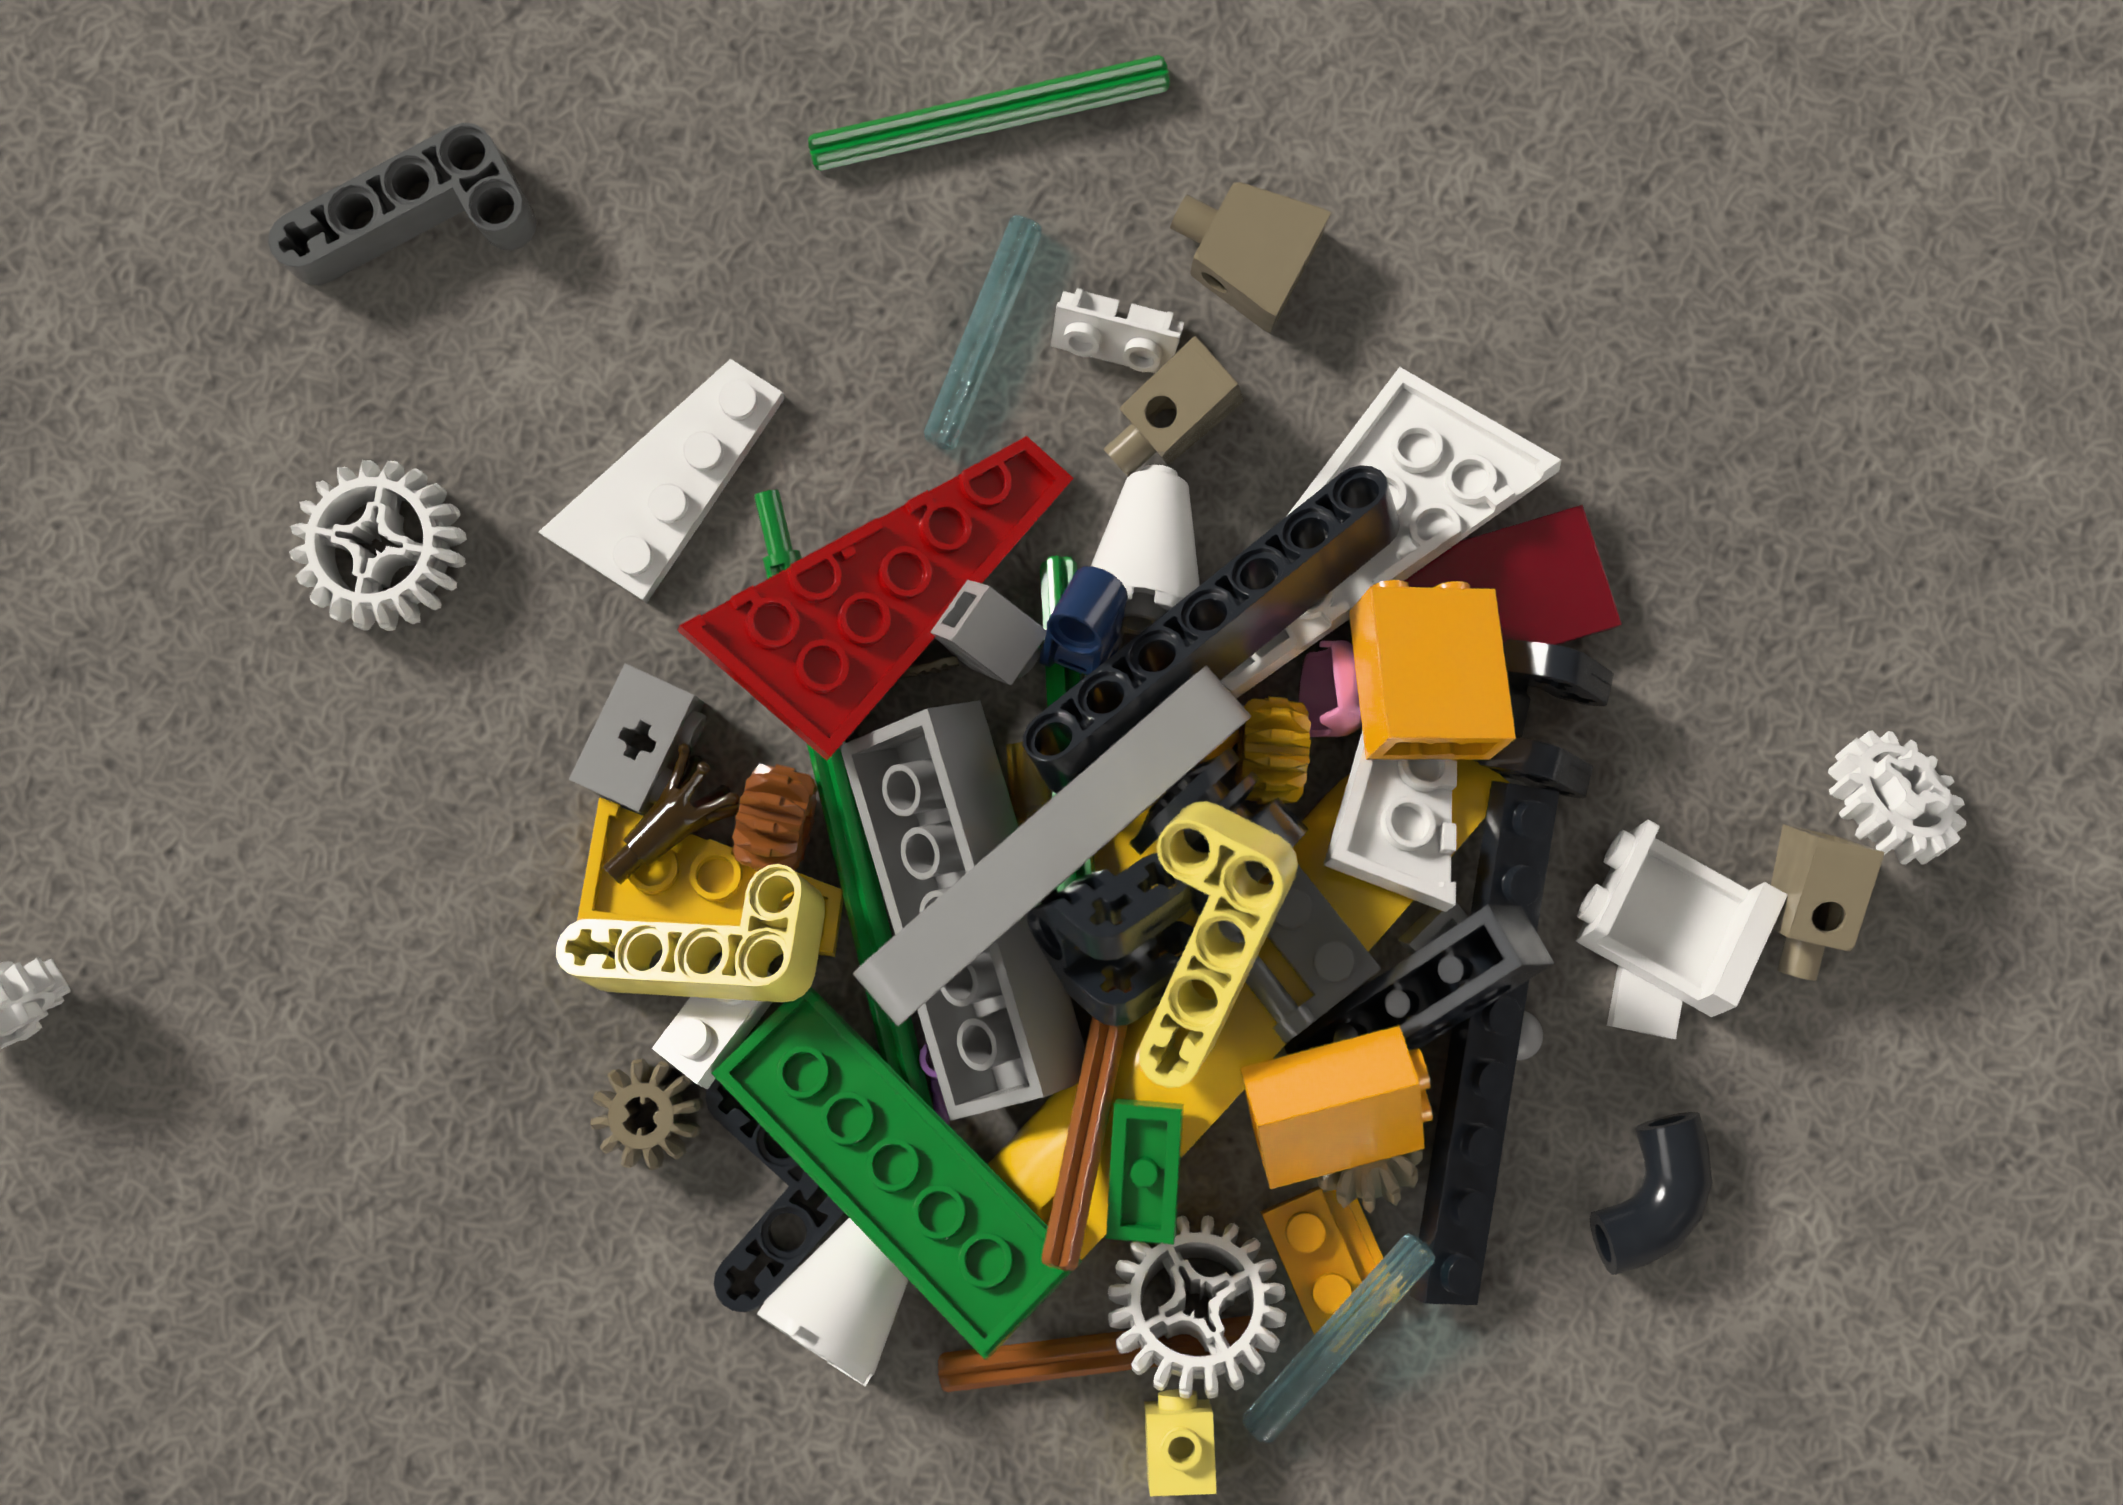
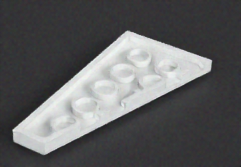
M1399 367L1288 513L1289 515L1343 471L1360 465L1373 466L1381 470L1387 478L1399 517L1400 529L1398 535L1381 552L1234 669L1221 682L1237 699L1349 620V611L1371 586L1388 580H1406L1559 472L1561 459Z

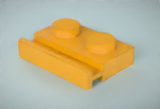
M1317 1186L1260 1211L1314 1336L1374 1310V1307L1390 1300L1393 1302L1401 1298L1357 1198L1343 1209L1342 1205L1337 1202L1336 1190L1323 1192V1189Z

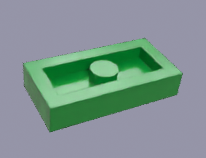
M1116 1099L1113 1112L1106 1239L1174 1245L1184 1104Z

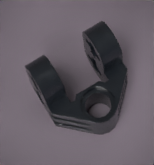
M1508 639L1503 643L1516 739L1490 760L1477 761L1481 766L1490 768L1505 778L1519 780L1530 787L1560 791L1559 795L1566 797L1586 798L1593 769L1591 764L1560 747L1520 738L1523 735L1531 700L1527 694L1528 686L1538 687L1557 698L1583 705L1606 706L1614 673L1588 655L1571 648Z
M1152 853L1116 876L1105 869L1080 877L1027 914V922L1034 939L1068 995L1101 1023L1111 1026L1128 1025L1157 1007L1162 1000L1182 955L1177 957L1176 954L1181 951L1184 952L1194 931L1191 925L1177 920L1193 907L1195 889L1193 886L1167 872L1159 860L1158 853ZM1163 951H1167V953H1164L1163 955L1160 956L1159 953H1161V952H1163ZM1114 986L1117 988L1108 993V989ZM1130 987H1131V989H1132L1131 991H1129V992H1127V993H1124V992H1123L1124 990H1127V989H1129Z

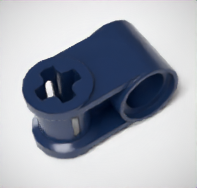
M1085 566L1076 570L1046 623V638L1040 654V664L1051 668L1056 663L1087 676L1121 649L1123 636L1120 634L1128 595L1125 586L1115 575L1094 566Z

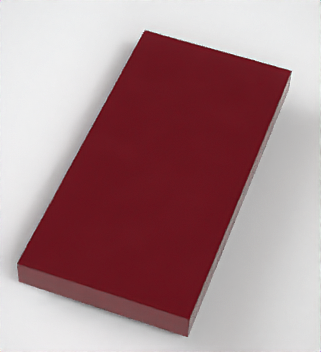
M1583 505L1459 541L1404 580L1409 584V587L1433 588L1445 582L1461 581L1468 583L1470 588L1495 589L1503 643L1508 639L1561 645L1615 629L1622 625Z

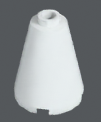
M1147 465L1142 467L1140 471L1134 472L1127 477L1091 566L1104 569L1115 575L1127 590L1128 599L1126 601L1120 634L1123 637L1124 633L1139 635L1200 586L1189 486L1185 480L1178 476L1174 469L1164 465Z
M848 1218L764 1301L757 1315L844 1374L866 1386L872 1375L875 1374L908 1279L861 1229Z

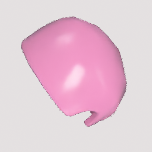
M1344 640L1320 641L1319 647L1328 649L1310 652L1306 655L1300 680L1299 702L1304 703L1309 712V720L1311 721L1310 737L1337 738L1347 736L1362 726L1353 644Z

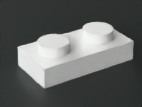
M722 956L719 958V960L716 962V964L713 966L710 972L717 968V966L721 962ZM767 971L768 977L772 976V974ZM690 997L652 1049L693 1082L708 1090L715 1080L711 1073L742 1044L772 1002Z

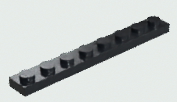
M1491 781L1470 916L1487 905H1521L1537 932L1560 791ZM1529 980L1452 1028L1409 1295L1424 1304L1478 1305Z

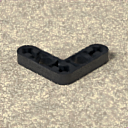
M715 1078L706 1091L705 1098L708 1110L712 1116L789 1186L721 1262L715 1272L713 1285L720 1302L732 1311L748 1312L757 1309L764 1303L844 1212L828 1196L816 1209L828 1215L825 1222L820 1224L810 1207L793 1199V1195L798 1190H801L804 1198L808 1200L819 1188L818 1184L791 1156L787 1158L779 1157L770 1150L766 1140L767 1131L760 1124H758L753 1135L745 1129L744 1125L754 1119L748 1111L740 1106L731 1111L725 1109L722 1104L728 1095L722 1089L723 1085ZM793 1213L799 1216L805 1223L807 1230L806 1239L800 1247L791 1250L783 1249L772 1239L771 1225L779 1214ZM757 1239L766 1255L777 1262L783 1263L784 1268L778 1273L770 1262L754 1281L760 1289L759 1294L755 1295L747 1290L738 1296L730 1288L736 1280L730 1269L734 1265L737 1269L743 1271L761 1254L759 1251L750 1248L752 1241Z

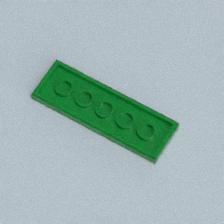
M812 987L795 1001L784 1002L711 1073L985 1360H988L1074 1271L1055 1269L1043 1264L1042 1253L1048 1226Z

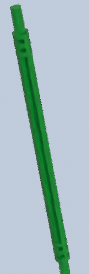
M778 489L767 490L754 495L768 556L762 559L767 579L789 568L792 563L802 558L800 550H793ZM807 744L859 966H861L892 939L880 884L840 747L828 760H825ZM865 989L881 1058L933 1109L925 1073L920 1067V1052L911 1016L897 1026Z

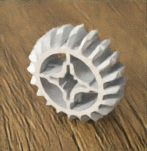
M362 460L358 477L347 467H337L339 482L337 487L334 488L325 481L316 482L317 491L323 496L317 505L307 500L299 502L301 510L311 517L308 524L298 523L290 526L294 535L305 540V544L289 551L292 560L307 564L295 577L299 584L305 587H314L309 597L311 602L321 608L330 605V617L344 623L352 617L355 627L369 630L374 622L377 621L380 628L392 631L396 629L400 614L405 621L411 624L420 623L418 603L421 602L432 610L440 609V599L433 593L436 587L440 585L446 590L451 591L457 588V582L445 574L447 566L459 568L466 565L465 557L450 550V547L460 545L467 540L466 533L463 530L451 526L461 516L459 509L453 504H443L447 496L446 490L437 483L427 485L428 477L426 474L416 468L405 474L404 467L396 461H387L382 471H380L378 465L373 461ZM402 501L409 502L417 512L423 529V543H417L404 535V517L399 514ZM367 504L363 516L357 522L343 525L353 512ZM380 535H382L400 548L386 546L383 552L376 550V556L357 543L371 545L375 538L381 541ZM335 548L343 549L353 557L352 574L358 577L355 592L346 585L339 574L335 560ZM407 565H416L402 582L390 588L393 575L400 568Z
M1209 1215L1203 1217L1200 1233H1190L1189 1221L1186 1216L1177 1217V1236L1174 1245L1154 1243L1156 1247L1152 1249L1145 1242L1133 1241L1130 1244V1250L1140 1265L1128 1260H1119L1115 1267L1116 1274L1129 1284L1110 1285L1108 1289L1109 1300L1126 1306L1115 1309L1108 1314L1110 1327L1117 1329L1131 1328L1116 1340L1118 1351L1120 1353H1128L1141 1348L1142 1350L1135 1356L1132 1362V1370L1137 1375L1146 1372L1153 1363L1158 1365L1159 1368L1154 1377V1387L1160 1391L1164 1390L1168 1385L1171 1374L1181 1377L1179 1395L1182 1398H1190L1193 1389V1379H1204V1390L1207 1397H1217L1219 1384L1217 1376L1224 1374L1228 1384L1234 1390L1242 1388L1244 1379L1238 1365L1242 1363L1251 1372L1260 1374L1264 1370L1265 1362L1254 1347L1266 1352H1276L1280 1340L1266 1328L1283 1327L1286 1321V1312L1279 1308L1268 1306L1284 1299V1285L1262 1283L1276 1272L1277 1265L1273 1259H1264L1253 1264L1252 1261L1257 1256L1261 1243L1256 1238H1252L1241 1248L1237 1247L1235 1243L1239 1227L1234 1223H1230L1225 1228L1222 1237L1213 1235L1214 1219ZM1205 1258L1213 1260L1227 1267L1234 1275L1230 1276L1225 1272L1216 1277H1204L1192 1268L1188 1260L1184 1261V1259ZM1165 1267L1170 1276V1285L1174 1294L1166 1304L1158 1307L1157 1315L1145 1321L1141 1309L1143 1295L1152 1278ZM1185 1286L1189 1294H1199V1302L1203 1296L1210 1299L1207 1313L1208 1325L1204 1318H1194V1311L1190 1317L1183 1313L1186 1302ZM1247 1292L1251 1304L1252 1318L1244 1334L1237 1342L1229 1346L1224 1336L1225 1328L1221 1323L1220 1315L1225 1309L1234 1304L1237 1296ZM1189 1334L1197 1338L1204 1350L1209 1351L1211 1355L1196 1357L1180 1354L1163 1345L1158 1338L1164 1335L1169 1339L1175 1335Z

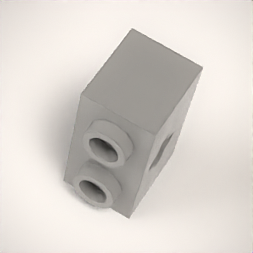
M625 663L569 780L637 812L646 814L659 799L671 778L672 770L680 755L678 747L686 743L693 748L700 738L706 723V715L700 713L705 702L694 694ZM636 733L644 736L648 734L652 740L656 741V746L652 753L647 751L639 752L635 746L631 745L632 738Z

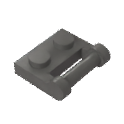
M1298 865L1295 879L1267 937L1313 996L1301 1006H1298L1259 955L1245 982L1278 1023L1273 1029L1286 1044L1376 974L1381 967ZM1229 921L1218 922L1220 931L1227 939L1237 943L1245 942V938L1241 934L1242 931L1237 925Z

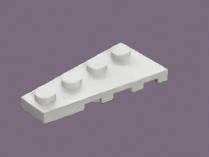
M732 359L728 360L546 524L539 533L647 603L785 399L783 392Z
M1362 730L1323 865L1444 912L1453 908L1456 905V882H1451V854L1456 851V824L1452 823V790L1457 787V761L1366 759Z

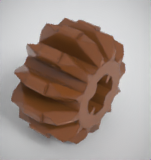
M760 764L752 772L751 776L746 780L745 791L740 796V806L735 816L736 826L732 839L734 841L733 853L736 861L755 869V871L774 864L789 866L794 871L799 867L800 862L804 859L806 846L810 842V833L815 822L814 813L818 803L816 800L818 789L811 775L796 771L794 767L780 764L775 766Z

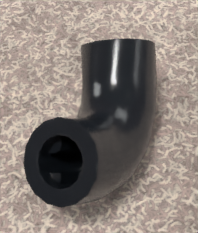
M1698 1112L1672 1114L1638 1125L1635 1130L1645 1165V1176L1641 1188L1632 1198L1623 1203L1590 1213V1228L1597 1252L1602 1263L1612 1275L1646 1266L1676 1250L1701 1221L1712 1186L1709 1145Z

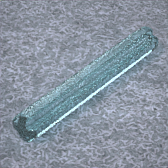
M1014 215L1009 220L924 430L925 440L936 447L953 450L957 446L1042 236L1041 225L1031 219Z
M1411 1234L1404 1235L1244 1413L1242 1422L1253 1437L1260 1442H1273L1435 1261V1255L1425 1242L1417 1236Z

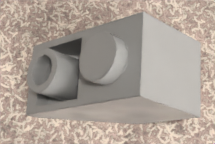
M971 580L966 581L930 632L967 668L1010 686L1016 678L1026 675L1036 664L1041 653L1039 645L1046 637V630L992 587Z

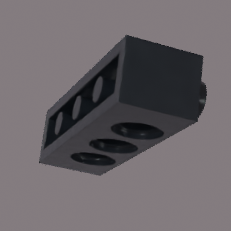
M1487 905L1337 1003L1284 1045V1049L1287 1055L1396 1026H1400L1408 1051L1420 1049L1555 963L1521 905Z

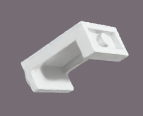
M1646 820L1630 832L1620 831L1605 855L1604 863L1611 868L1603 885L1595 884L1580 906L1577 917L1585 922L1575 941L1710 1017L1716 1016L1737 1007L1788 894L1766 882L1751 890L1744 888L1656 839L1655 836L1660 826L1650 820Z

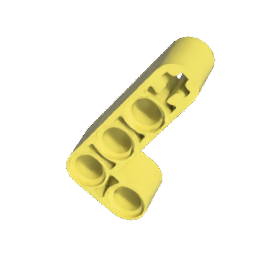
M1207 801L1195 802L1184 808L1160 834L1157 844L1159 860L1167 872L1175 878L1210 895L1140 1045L1138 1055L1141 1068L1148 1078L1156 1084L1165 1087H1180L1190 1082L1212 1051L1295 879L1298 868L1296 853L1291 845L1282 837L1217 804ZM1191 828L1202 833L1209 842L1210 853H1201L1192 849L1185 840L1184 829ZM1257 861L1268 867L1273 875L1274 884L1264 885L1253 880L1246 870L1245 862ZM1218 921H1229L1237 925L1244 934L1245 942H1233L1223 936L1219 929ZM1199 979L1207 982L1216 992L1217 999L1210 1000L1199 995L1192 986V980ZM1182 1026L1191 1031L1179 1051L1173 1047L1175 1043L1174 1035Z
M781 864L768 865L757 871L749 882L740 926L601 919L578 920L569 925L561 934L557 943L556 957L560 967L568 974L605 992L768 1002L795 1001L808 991L815 977L825 917V901L819 890L789 866ZM794 891L792 903L785 910L778 912L780 901L785 895ZM662 949L659 962L650 969L652 957ZM609 950L615 953V959L607 955ZM722 951L723 956L720 964L715 970L708 973L710 961L716 954ZM784 954V960L780 969L768 977L767 971L770 963L777 956Z

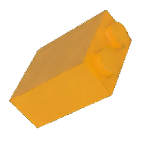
M1388 580L1371 586L1349 611L1366 759L1490 760L1515 740V728L1495 589L1470 588L1468 583L1461 581L1445 582L1433 588L1409 587L1407 582L1401 580Z
M1400 1026L1240 1068L1253 1133L1270 1189L1425 1149L1423 1123L1433 1120L1429 1099L1425 1090L1430 1088L1429 1075L1420 1049L1408 1051Z

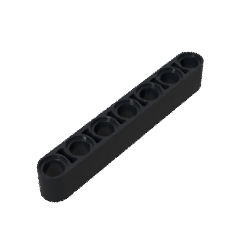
M1360 465L1351 467L1337 475L1037 715L1026 727L1023 734V747L1047 787L1056 794L1062 791L1205 666H1208L1221 681L1387 547L1398 535L1400 523L1387 478L1382 471L1373 466Z

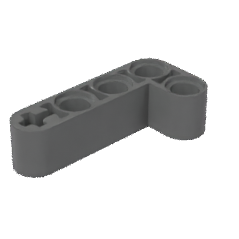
M460 123L439 132L283 215L272 226L269 232L268 243L274 257L299 280L309 285H322L339 278L463 211H466L468 217L489 243L501 250L512 251L527 244L536 231L537 220L534 210L510 166L490 136L483 128L475 124ZM485 153V157L479 166L471 170H462L465 159L470 155ZM423 181L429 182V187L424 195L414 200H407L408 193L414 185ZM504 205H514L513 213L505 222L499 224L490 223L491 216L496 209ZM365 211H373V217L369 224L361 229H352L358 215ZM333 229L340 236V238L336 239L330 233V230ZM307 244L310 250L308 254L306 253V250L304 248V246Z

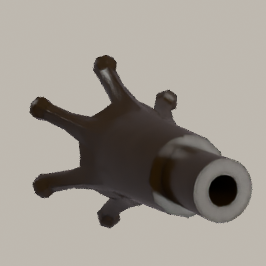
M683 743L678 747L680 755L675 769L659 799L623 839L626 845L603 865V868L620 885L644 863L647 866L651 865L691 833L721 819L735 816L738 813L740 806L738 804L739 796L736 793H730L729 786L721 785L708 795L690 802L696 788L710 771L709 763L701 762L700 756L693 755L690 757L692 748L689 744ZM688 760H689V763H690V764H689V766H688V768H687V770H686V772H685V774H684L685 768H686L687 763H688ZM729 804H730V805H733V806H730V807H726V808L720 809V808L725 807V806H727V805H729Z

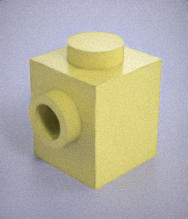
M1179 1389L1159 1392L1158 1401L1144 1402L1147 1480L1150 1496L1217 1494L1213 1410L1209 1399L1197 1400V1392L1192 1390L1190 1398H1182L1179 1395Z

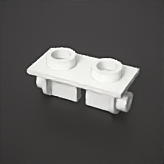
M1077 288L1075 294L1063 291L1061 300L1057 303L1050 346L1069 351L1078 356H1089L1128 366L1136 371L1156 373L1176 354L1184 322L1173 319V312H1163L1132 303L1127 319L1115 317L1119 300L1085 292L1083 289Z

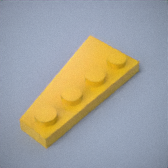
M599 797L577 921L601 919L740 926L746 890L750 880L757 871L736 861L732 847L690 834L651 865L647 866L645 863L641 865L620 885L603 868V865L626 845L623 839L643 818V815ZM796 872L819 890L825 901V917L818 955L835 957L844 900L842 890ZM794 891L785 895L780 901L778 912L785 910L792 903Z

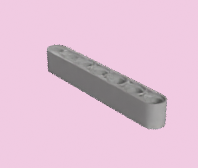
M1205 666L875 952L853 975L893 1022L899 1026L1252 716L1209 667Z

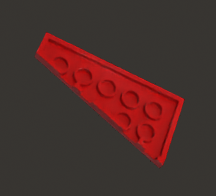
M1025 436L963 470L961 474L934 489L926 490L913 497L901 507L879 519L877 517L792 563L789 568L756 586L752 585L735 594L730 600L702 615L699 614L680 624L677 631L825 760H828L935 638L930 633L966 581L971 580L982 584L1074 478L1028 436Z

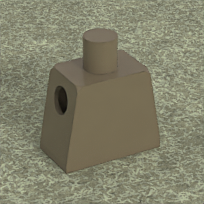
M1234 182L1219 210L1187 194L1175 213L1170 229L1200 244L1192 261L1190 273L1192 277L1261 329L1271 334L1325 232L1331 212L1324 208L1242 182Z
M1194 336L1123 403L1120 410L1131 424L1103 449L1127 477L1134 473L1156 452L1167 465H1170L1244 402L1239 385L1201 341ZM1167 409L1177 411L1176 418L1170 426L1166 428L1154 426V420L1161 411Z
M1783 824L1771 881L1773 887L1788 894L1772 928L1786 936L1777 971L1790 976L1817 981L1825 947L1844 951H1851L1855 947L1885 852L1846 838Z

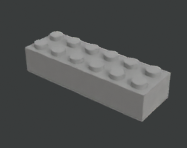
M980 700L927 708L840 746L896 935L1019 828ZM1027 914L918 1009L950 1121L1042 1098L1079 1083L1086 1049L1070 996L1034 939L1027 922Z

